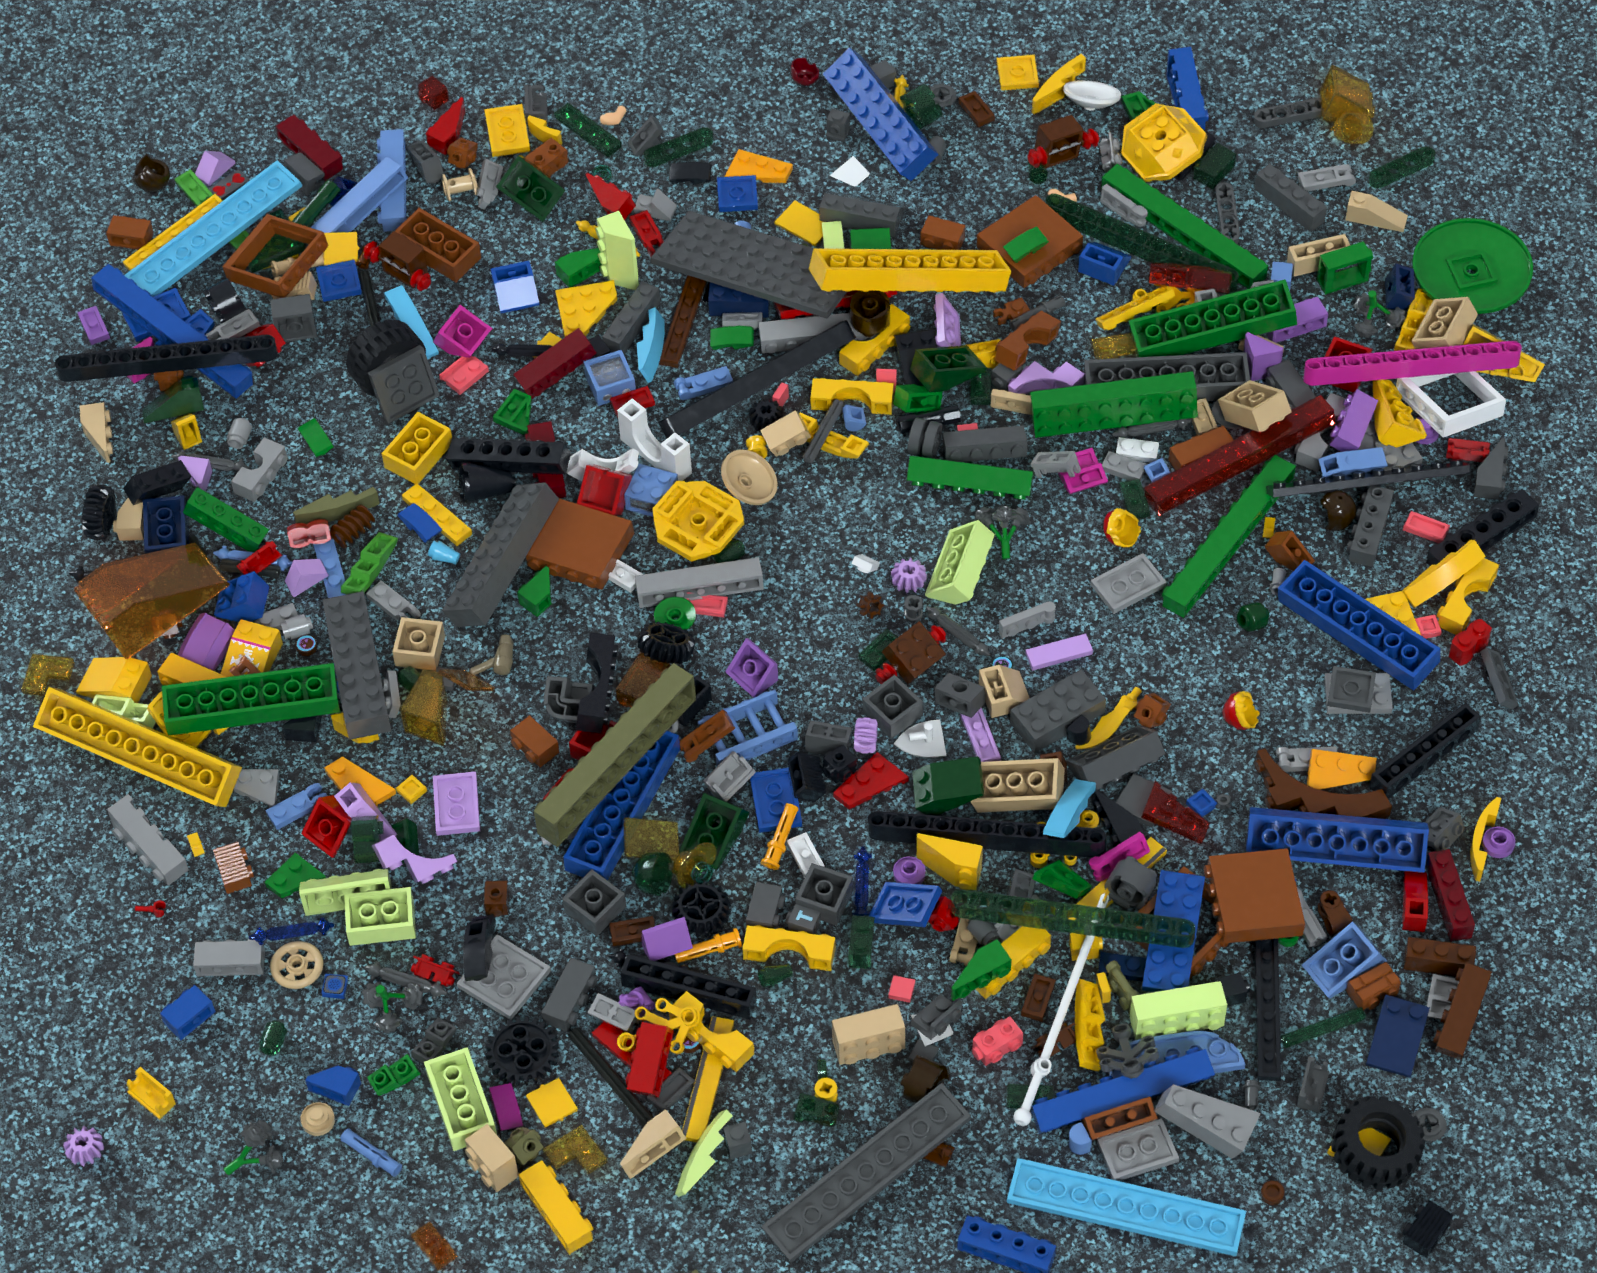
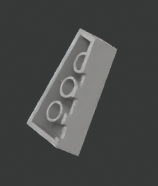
M127 794L107 809L114 828L112 832L119 841L123 840L126 843L127 849L132 854L136 853L139 856V860L144 867H150L153 870L152 873L158 881L163 880L169 886L189 870L186 860L168 839L163 841L164 837L155 824H150L145 816V812L141 808L137 810L134 808L133 799Z

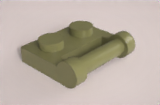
M1114 960L1105 967L1109 973L1108 983L1111 992L1116 993L1122 1009L1124 1011L1127 1010L1130 1014L1131 998L1140 994L1132 988L1121 972L1119 963Z

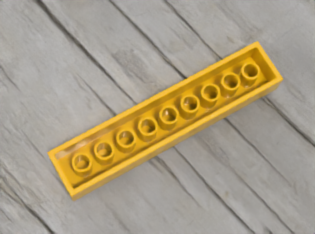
M813 248L809 271L820 289L827 292L832 290H842L845 292L861 290L863 292L972 291L977 293L980 291H990L996 293L998 291H1006L1011 274L1010 268L997 250Z
M48 687L33 727L215 806L227 807L242 769L241 766L57 688Z

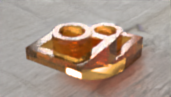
M430 1221L411 1234L413 1241L438 1271L458 1257Z

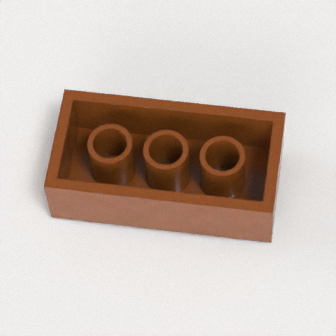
M418 208L395 230V232L405 235L415 244H420L425 250L427 266L454 282L460 280L481 259L479 242L421 208Z

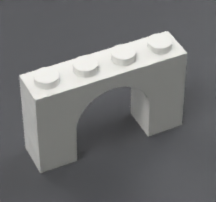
M634 399L629 400L617 410L621 441L631 449L634 448L639 451V455L655 468L678 474V481H683L692 474L690 444L677 433H674L664 442L659 443L648 426L646 409Z

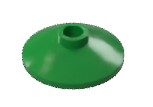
M681 597L666 598L654 610L655 623L666 622L677 627L681 626L683 630L689 629L696 619V610L693 604Z

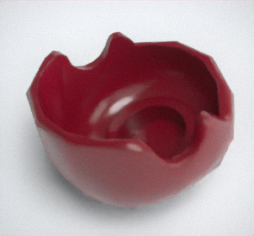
M804 57L796 58L792 61L790 74L794 82L799 85L808 86L818 80L820 71L815 63L809 64L807 58Z

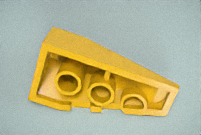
M1473 324L1462 345L1502 342L1503 340ZM1521 351L1519 365L1515 368L1475 372L1535 382L1545 364Z
M1387 379L1373 380V398L1378 400L1374 410L1375 431L1378 440L1384 445H1391L1397 448L1425 439L1427 434L1422 422L1418 418L1414 419L1411 415L1413 410L1401 401L1403 396L1392 381Z

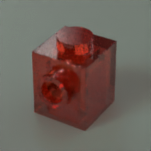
M433 75L418 85L419 99L433 110L449 101L447 87Z

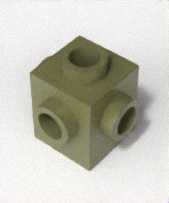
M525 1127L515 1129L510 1134V1138L504 1142L515 1156L516 1163L521 1165L534 1160L539 1155V1151L544 1148L540 1142V1135L534 1129Z

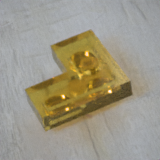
M1131 333L1092 339L1091 342L1096 359L1118 358L1117 356L1133 354L1136 349Z
M32 654L21 688L23 694L44 696L49 678L69 681L75 664L74 659Z
M582 1125L543 1149L544 1154L556 1170L574 1158L578 1160L588 1175L607 1163V1158Z

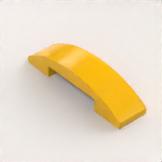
M799 413L811 435V438L806 441L810 443L819 428L817 419ZM830 431L821 450L836 456L854 459L859 458L869 445V442L852 434L847 438Z
M1496 797L1487 805L1479 817L1474 831L1470 862L1474 878L1478 882L1481 881L1488 853L1479 850L1485 825L1491 827L1495 825L1501 802L1500 797Z

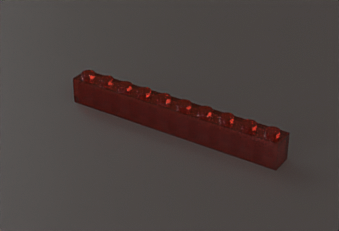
M1321 395L1310 399L1308 402L1291 409L1292 412L1286 415L1282 421L1270 425L1267 430L1263 432L1253 430L1192 463L1169 473L1165 477L1144 487L1146 501L1157 515L1160 516L1335 424L1334 409Z

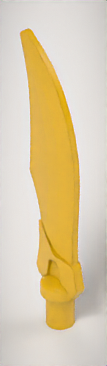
M1135 687L1131 693L1123 695L1114 710L1101 717L1091 732L1090 741L1085 745H1076L1075 749H1089L1110 738L1128 713L1136 707L1137 698L1142 693L1141 689Z

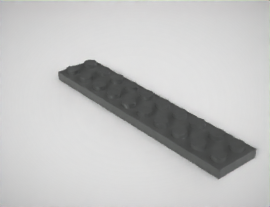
M943 1083L939 1084L761 1226L762 1230L787 1260L792 1263L972 1119L971 1115Z

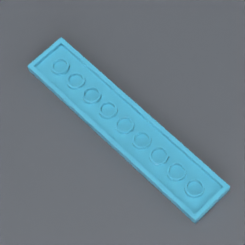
M278 160L124 276L134 280L137 286L142 290H147L152 297L161 294L302 187L301 181Z
M1021 1158L1017 1159L1007 1197V1203L1232 1256H1237L1246 1215L1245 1210Z

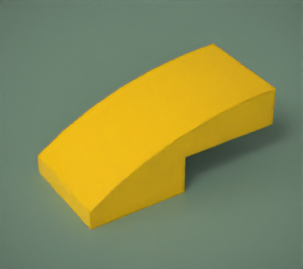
M528 116V127L533 136L543 143L553 138L562 145L561 131L547 127L546 120Z

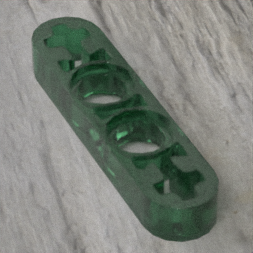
M706 127L700 128L648 148L644 152V162L649 167H656L708 147L714 141L713 131ZM687 141L693 143L690 146L683 145V143ZM673 148L675 151L673 153H667L665 150Z
M1425 146L1373 169L1369 174L1368 183L1373 188H1382L1432 165L1435 161L1436 152L1433 148ZM1411 161L1414 162L1415 165L1408 166L1405 163ZM1390 169H1397L1399 172L1396 173V174H1393V173L1389 172V170H1390Z

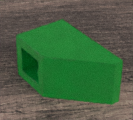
M547 566L541 571H537L533 578L527 584H523L517 592L519 604L536 617L552 604L551 578Z

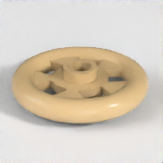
M293 941L281 946L274 953L270 962V972L274 980L279 985L289 989H300L311 985L319 978L323 970L321 952L311 943L304 941ZM299 950L308 952L306 957L298 954ZM288 953L290 957L287 959V961L284 962L283 960H281L282 957ZM308 962H315L313 969H308ZM284 968L289 973L285 977L280 973ZM305 975V978L295 980V976Z

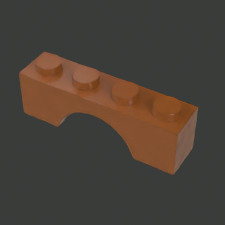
M1043 311L1038 312L1035 316L1032 315L1026 323L1021 324L1017 330L1009 333L1007 338L997 343L994 360L1015 371L1026 361L1029 349L1027 344L1038 343L1048 345L1057 337L1061 321Z

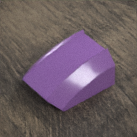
M202 613L190 628L178 656L214 671L226 656L235 630L227 622L225 623L207 613Z

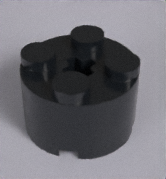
M228 278L202 291L208 301L211 300L208 304L213 313H219L216 316L221 324L246 311Z

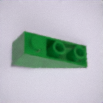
M998 939L976 951L951 988V999L953 1001L958 998H965L971 991L977 988H984L990 981L998 977L1003 978L1011 971L1012 960Z

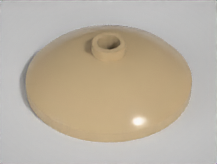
M735 450L723 460L721 476L725 486L734 497L750 505H762L774 497L778 486L777 477L771 465L763 457L749 450Z

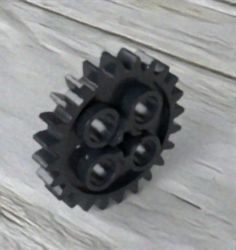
M517 1016L514 1023L507 1019V1026L500 1023V1031L493 1029L494 1037L488 1036L490 1044L485 1045L487 1051L485 1055L486 1060H488V1067L492 1068L493 1075L498 1074L500 1081L506 1077L507 1084L515 1080L516 1086H519L521 1081H524L525 1085L528 1086L529 1080L532 1079L536 1084L538 1076L545 1079L544 1072L551 1073V1065H557L556 1058L559 1057L556 1034H552L551 1027L546 1028L544 1021L538 1025L536 1017L532 1022H529L528 1016L525 1017L524 1021H521L519 1016ZM519 1035L525 1036L521 1039L516 1038ZM535 1047H543L541 1050H534ZM506 1051L511 1052L508 1055H502ZM523 1063H528V1064H529V1065H527V1066H525V1067H521V1066H520V1065L523 1064Z

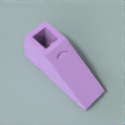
M350 782L334 796L345 812L375 843L391 835H397L360 784Z

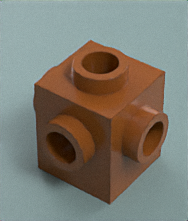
M459 138L448 147V163L454 164L457 168H466L476 161L478 143Z
M183 370L154 373V380L158 381L160 391H166L184 377Z
M1155 693L1146 694L1137 703L1135 708L1137 711L1134 717L1139 719V723L1142 726L1148 728L1162 725L1167 719L1166 713L1171 704Z

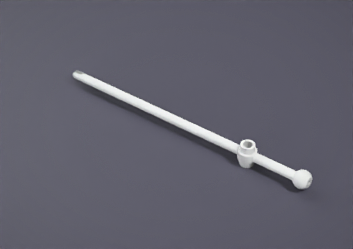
M1105 893L1099 899L1042 1054L1031 1065L1033 1078L1022 1107L1015 1111L1013 1118L1015 1123L1020 1126H1026L1030 1123L1032 1118L1030 1109L1041 1079L1051 1071L1050 1055L1109 900V895H1107L1104 903L1102 902Z

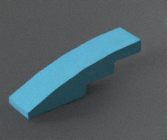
M400 285L384 292L387 302L394 311L395 318L405 322L423 342L426 348L427 359L439 354L428 329L404 287Z
M656 307L648 310L649 324L642 326L644 340L636 343L639 371L648 383L652 382L657 370L665 335V322Z
M1075 779L1059 799L1046 823L1043 834L1065 838L1080 822V814L1088 807V798L1096 791V783Z

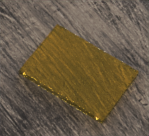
M624 818L625 857L678 861V822Z

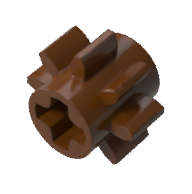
M870 591L865 596L860 595L861 599L856 604V606L862 609L859 614L863 616L867 614V617L873 619V615H881V608L884 607V604L879 601L881 596L874 595Z

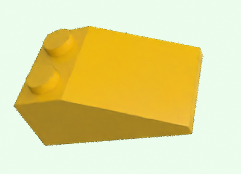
M131 657L93 658L76 693L93 699L96 694L132 698L134 703H139L152 677L148 662Z
M920 833L917 834V858L925 866L955 887L963 890H977L982 871L983 846Z

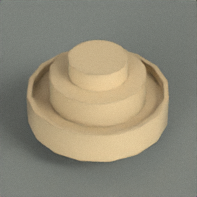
M312 1103L301 1114L303 1129L313 1136H321L328 1133L335 1123L334 1112L326 1103Z

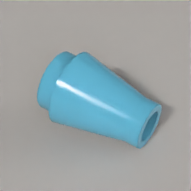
M433 541L429 548L428 556L432 557V560L456 565L460 558V553L441 541Z

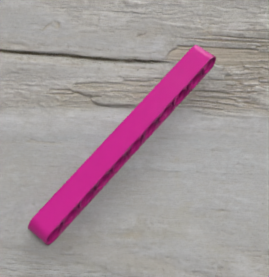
M1502 341L1311 358L1305 362L1303 381L1308 385L1317 386L1515 368L1520 362L1522 345L1516 341Z

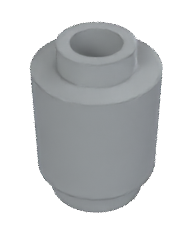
M238 418L233 420L227 435V443L230 447L241 449L246 445L252 430V425L247 419Z
M304 614L285 619V622L280 623L285 639L291 638L292 640L302 635L310 634V629H313L310 617H305Z

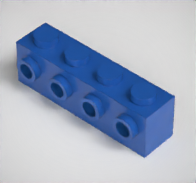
M967 1215L958 1237L957 1250L1024 1273H1049L1056 1255V1245H1053L1050 1241L1032 1238L1025 1232L1009 1230L1002 1224L994 1225L988 1223L978 1216L971 1217Z

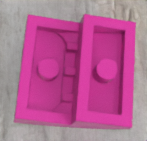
M1093 448L1076 452L1081 471L1075 473V477H1070L1068 472H1058L1069 495L1108 483L1102 464L1098 463Z

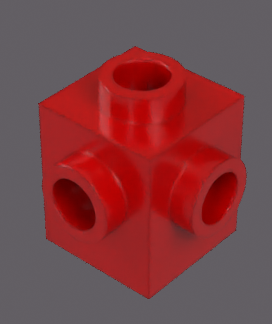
M941 896L928 922L934 930L939 932L954 930L959 923L962 911L952 900L946 896Z

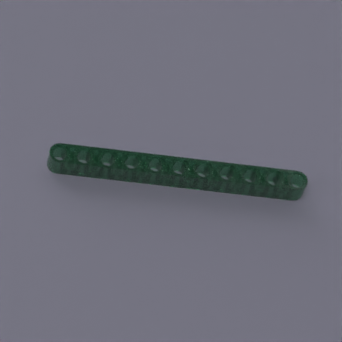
M1050 194L1045 199V203L1083 234L1174 273L1181 272L1186 278L1227 295L1237 291L1239 275L1236 270L1059 194Z
M958 889L951 895V912L958 918L1180 948L1190 947L1195 939V925L1187 919ZM985 905V906H987V907H986V908H981V907H979V906ZM1007 908V909H1009V910H1008V911H1003V910H1001V909ZM1052 914V915H1054V916H1053V917H1048V916H1046V915ZM1074 917V918H1076V919H1075V920H1070V919H1068V918ZM1092 920H1096V921H1099V922H1098V923H1093V922H1091V921H1092ZM1119 923V924H1121V925H1120V926H1115V925H1113V924ZM1159 929H1164V930H1166V931H1165V932H1160V931H1158V930H1159Z

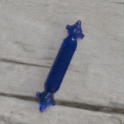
M864 846L861 847L857 855H854V859H857L859 862L856 865L855 905L857 909L855 912H852V916L858 919L859 924H863L867 916L870 915V911L866 910L869 891V864L867 861L869 858H872V854H869Z
M323 917L320 918L318 923L311 921L272 927L266 931L262 930L261 927H257V931L250 935L249 939L255 940L259 945H264L263 942L266 939L276 941L314 935L318 931L323 936L327 935L326 932L334 927V923L326 921Z

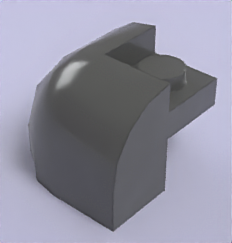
M547 676L544 705L548 713L556 720L577 724L580 700L589 695L595 689V686L588 683L572 682L567 677Z

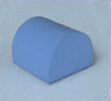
M847 404L843 407L842 413L845 428L848 431L863 429L866 425L864 409Z
M1162 458L1143 466L1153 486L1160 487L1170 481L1171 473Z
M1080 1122L1070 1129L1069 1148L1078 1155L1090 1152L1092 1140L1083 1123Z

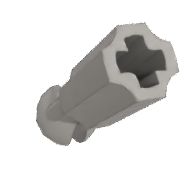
M1297 887L1305 920L1303 937L1309 947L1319 946L1327 939V935L1312 909L1306 903L1302 891Z

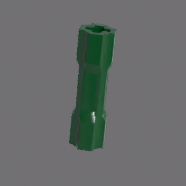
M327 180L318 190L317 195L303 211L298 213L292 222L311 227L315 218L327 204L335 199L341 189L333 181Z

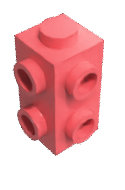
M1011 1016L1004 1020L1000 1019L990 1029L982 1030L975 1035L972 1053L985 1066L991 1062L996 1063L1009 1051L1014 1052L1023 1044V1032Z

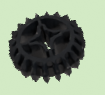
M92 485L84 499L83 512L81 514L82 529L84 535L93 540H105L110 535V530L113 526L116 496L114 490L107 485Z
M657 622L656 624L644 625V628H641L637 647L641 653H644L645 657H650V660H656L658 663L663 662L665 664H682L683 662H688V659L691 658L695 639L692 638V634L688 633L687 630H683L681 626L677 627L674 624Z
M695 880L693 886L687 883L686 890L680 888L679 894H675L674 901L671 904V913L674 920L685 917L689 935L694 932L697 938L700 934H704L707 938L708 932L716 934L717 928L723 930L724 923H728V916L731 914V902L728 899V894L723 892L721 886L715 888L714 882L707 885L705 880L702 884H698ZM699 904H701L703 914L701 913V909H699Z

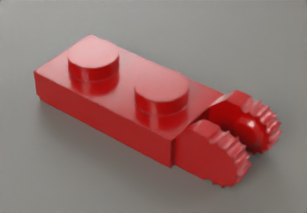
M646 210L629 216V220L643 246L647 248L648 254L652 257L656 252L652 245L658 244L660 247L664 241L651 215Z

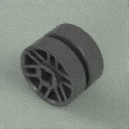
M916 417L909 435L908 454L919 456L922 451L923 457L934 459L941 441L942 423L931 421L928 425L926 419Z

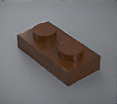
M976 91L958 98V103L978 128L995 120V114Z
M653 916L609 923L613 946L642 942V930L655 927Z
M1034 974L1021 1010V1016L1043 1022L1056 985L1055 979Z

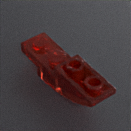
M1151 263L1148 283L1184 289H1215L1216 292L1229 293L1232 273L1193 265Z

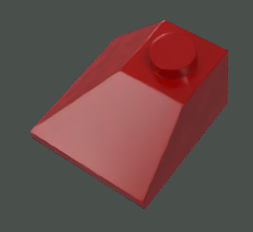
M335 795L318 798L301 833L331 858L335 857L352 823V818L336 800Z

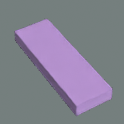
M1082 634L1026 649L1025 654L1033 671L1092 655L1093 649L1087 635Z
M982 708L972 718L960 714L975 755L980 757L981 762L1001 761L1000 753Z

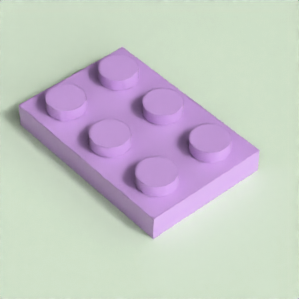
M943 293L935 295L936 304H934L936 320L934 323L937 329V335L935 336L937 346H961L959 314Z
M476 772L433 776L437 836L479 832L480 818Z

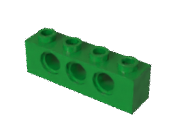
M198 487L187 501L183 511L185 515L248 552H256L264 542L269 531L265 526Z

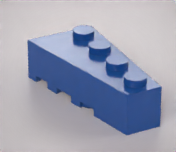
M1191 47L1169 49L1166 76L1174 105L1178 108H1184L1204 130L1205 123L1209 120L1207 109H1204V97L1201 95Z

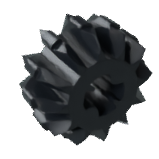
M770 398L765 402L762 399L759 403L754 402L753 408H750L749 411L751 425H754L755 430H762L783 418L782 406H779L777 401L771 403Z

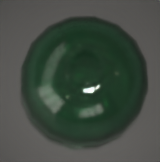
M658 851L648 852L637 860L632 868V876L639 890L653 896H662L661 893L668 891L673 876V870H669L668 863L672 864L669 854Z

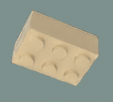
M1469 297L1434 299L1411 341L1415 349L1462 345L1478 315Z
M1251 380L1218 399L1225 421L1258 432L1267 430L1270 425L1282 421L1286 415L1292 412L1283 390Z
M898 1004L832 1020L833 1045L840 1065H850L858 1060L874 1059L882 1054H894L905 1049V1025Z

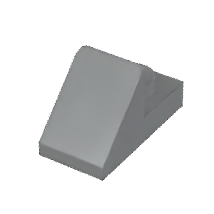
M656 189L653 197L639 194L635 203L636 207L633 210L635 214L648 210L652 218L671 222L677 205L661 190Z

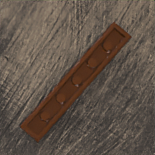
M687 275L663 346L659 365L679 368L707 281Z

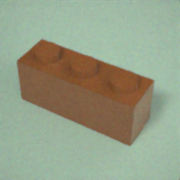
M1223 425L1199 436H1193L1185 442L1174 444L1169 449L1168 460L1181 478L1234 456L1236 442Z
M1146 1097L1082 1119V1123L1091 1140L1094 1141L1155 1121L1158 1118L1156 1112H1154L1155 1109L1151 1097Z

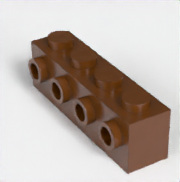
M1467 962L1464 969L1459 967L1455 981H1458L1459 984L1457 989L1452 988L1448 1001L1451 1002L1450 1009H1444L1440 1021L1444 1023L1442 1031L1437 1030L1433 1043L1437 1044L1436 1052L1458 1060L1462 1059L1492 971Z

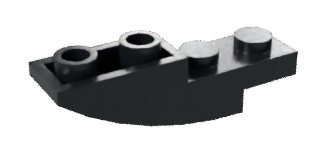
M494 914L473 918L472 922L466 924L463 952L464 978L466 982L472 980L479 981L488 976L493 955L490 945L496 924Z

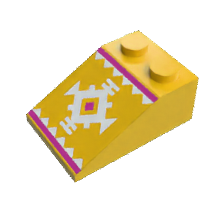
M240 619L232 635L221 674L226 677L234 676L229 670L233 666L236 667L244 655L261 672H269L283 645L280 630ZM248 668L242 672L243 675L249 672Z

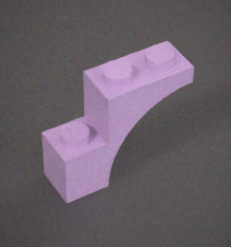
M1034 361L1030 366H1026L1017 378H1013L1009 382L1008 392L1028 394L1032 391L1084 385L1085 374L1068 362H1065L1061 367L1058 366L1052 373Z
M391 835L372 845L383 869L388 867L390 870L396 869L403 865L401 861L404 860L414 882L421 881L422 884L434 879L432 874L441 871L443 874L453 869L452 864L457 862L454 854L437 859L417 856L404 848L395 835Z

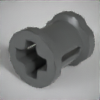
M911 595L905 599L904 606L906 609L904 616L909 622H918L923 617V600L919 596Z

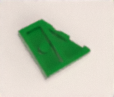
M1139 91L1121 96V102L1131 121L1155 104L1154 101L1147 99Z
M513 389L494 414L493 422L525 436L528 433L527 425L530 422L531 396Z
M294 853L265 881V885L280 898H284L299 891L300 882H306L310 879H325L326 876L298 854Z
M1060 860L1036 871L1032 878L1041 884L1076 899L1089 893L1092 887L1091 884Z

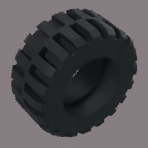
M387 319L384 322L374 323L372 327H367L366 331L362 334L360 333L357 336V340L352 342L350 345L351 350H348L346 359L347 371L360 388L370 396L376 397L368 372L418 345L424 348L426 354V348L420 338L405 322L400 320Z
M1367 1096L1366 1100L1360 1098L1355 1101L1354 1105L1350 1104L1341 1115L1333 1131L1331 1148L1333 1152H1336L1333 1156L1335 1162L1341 1164L1340 1170L1344 1174L1348 1173L1351 1176L1349 1179L1353 1182L1358 1180L1362 1182L1361 1186L1369 1188L1372 1185L1374 1189H1383L1384 1185H1386L1389 1189L1395 1187L1397 1183L1402 1184L1405 1182L1408 1176H1411L1423 1155L1422 1151L1425 1148L1423 1136L1425 1134L1423 1128L1418 1127L1420 1121L1417 1116L1413 1117L1411 1115L1412 1110L1407 1106L1405 1108L1400 1106L1401 1102L1395 1099L1393 1102L1389 1101L1388 1097L1381 1096L1380 1099H1376V1096ZM1374 1128L1387 1133L1394 1140L1398 1153L1393 1156L1382 1157L1369 1152L1362 1145L1358 1132L1363 1129Z

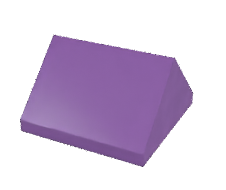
M1249 332L1245 334L1243 352H1247L1250 380L1265 379L1267 377V369L1282 362L1283 348Z
M749 638L745 639L725 671L753 698L759 696L778 681L777 663Z
M685 917L642 930V947L649 960L656 961L693 948Z

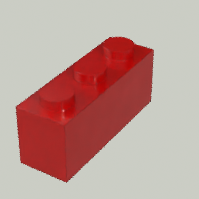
M641 1022V1027L636 1032V1049L631 1054V1071L626 1077V1085L629 1091L654 1097L660 1096L674 1030L667 1026Z

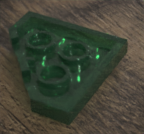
M282 209L269 214L288 220ZM274 234L253 261L248 264V268L251 273L260 271L271 266V261H283L303 252L305 245L303 242Z

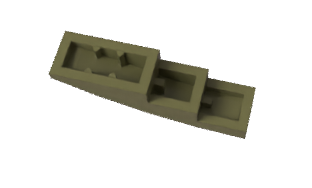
M371 487L357 495L350 490L335 499L328 494L294 511L293 514L295 523L308 524L317 519L331 522L343 519L345 515H350V511L356 510L358 505H363L370 509L380 503L376 489Z

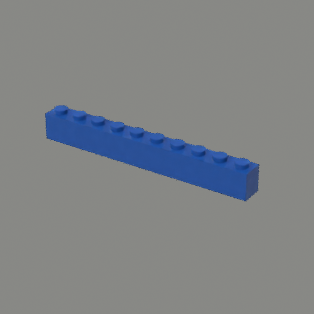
M107 264L91 277L94 291L165 345L209 340L205 334L196 331L189 322L183 321L176 312H171L160 300L154 299L147 290H142L134 280L125 277L118 268ZM241 364L198 368L200 372L234 398H238L253 385L251 370Z

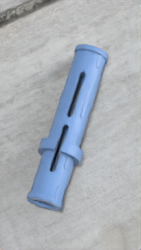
M349 1128L342 1133L341 1141L372 1161L376 1168L381 1167L393 1177L400 1173L402 1164L389 1157L385 1150H379Z

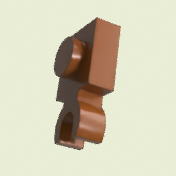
M1021 297L1005 303L1004 309H995L993 317L1001 316L998 318V325H1003L1007 320H1013L1030 311V309Z

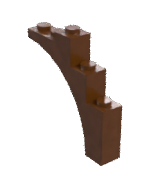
M1265 748L1257 751L1254 765L1257 772H1261L1264 777L1263 781L1267 789L1265 803L1268 809L1289 811L1298 809L1300 812L1378 819L1390 818L1392 805L1383 789L1361 794H1338L1315 789L1287 774L1273 761Z

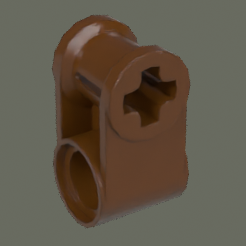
M1331 890L1323 892L1317 911L1325 924L1327 932L1333 936L1352 922V918L1336 892Z

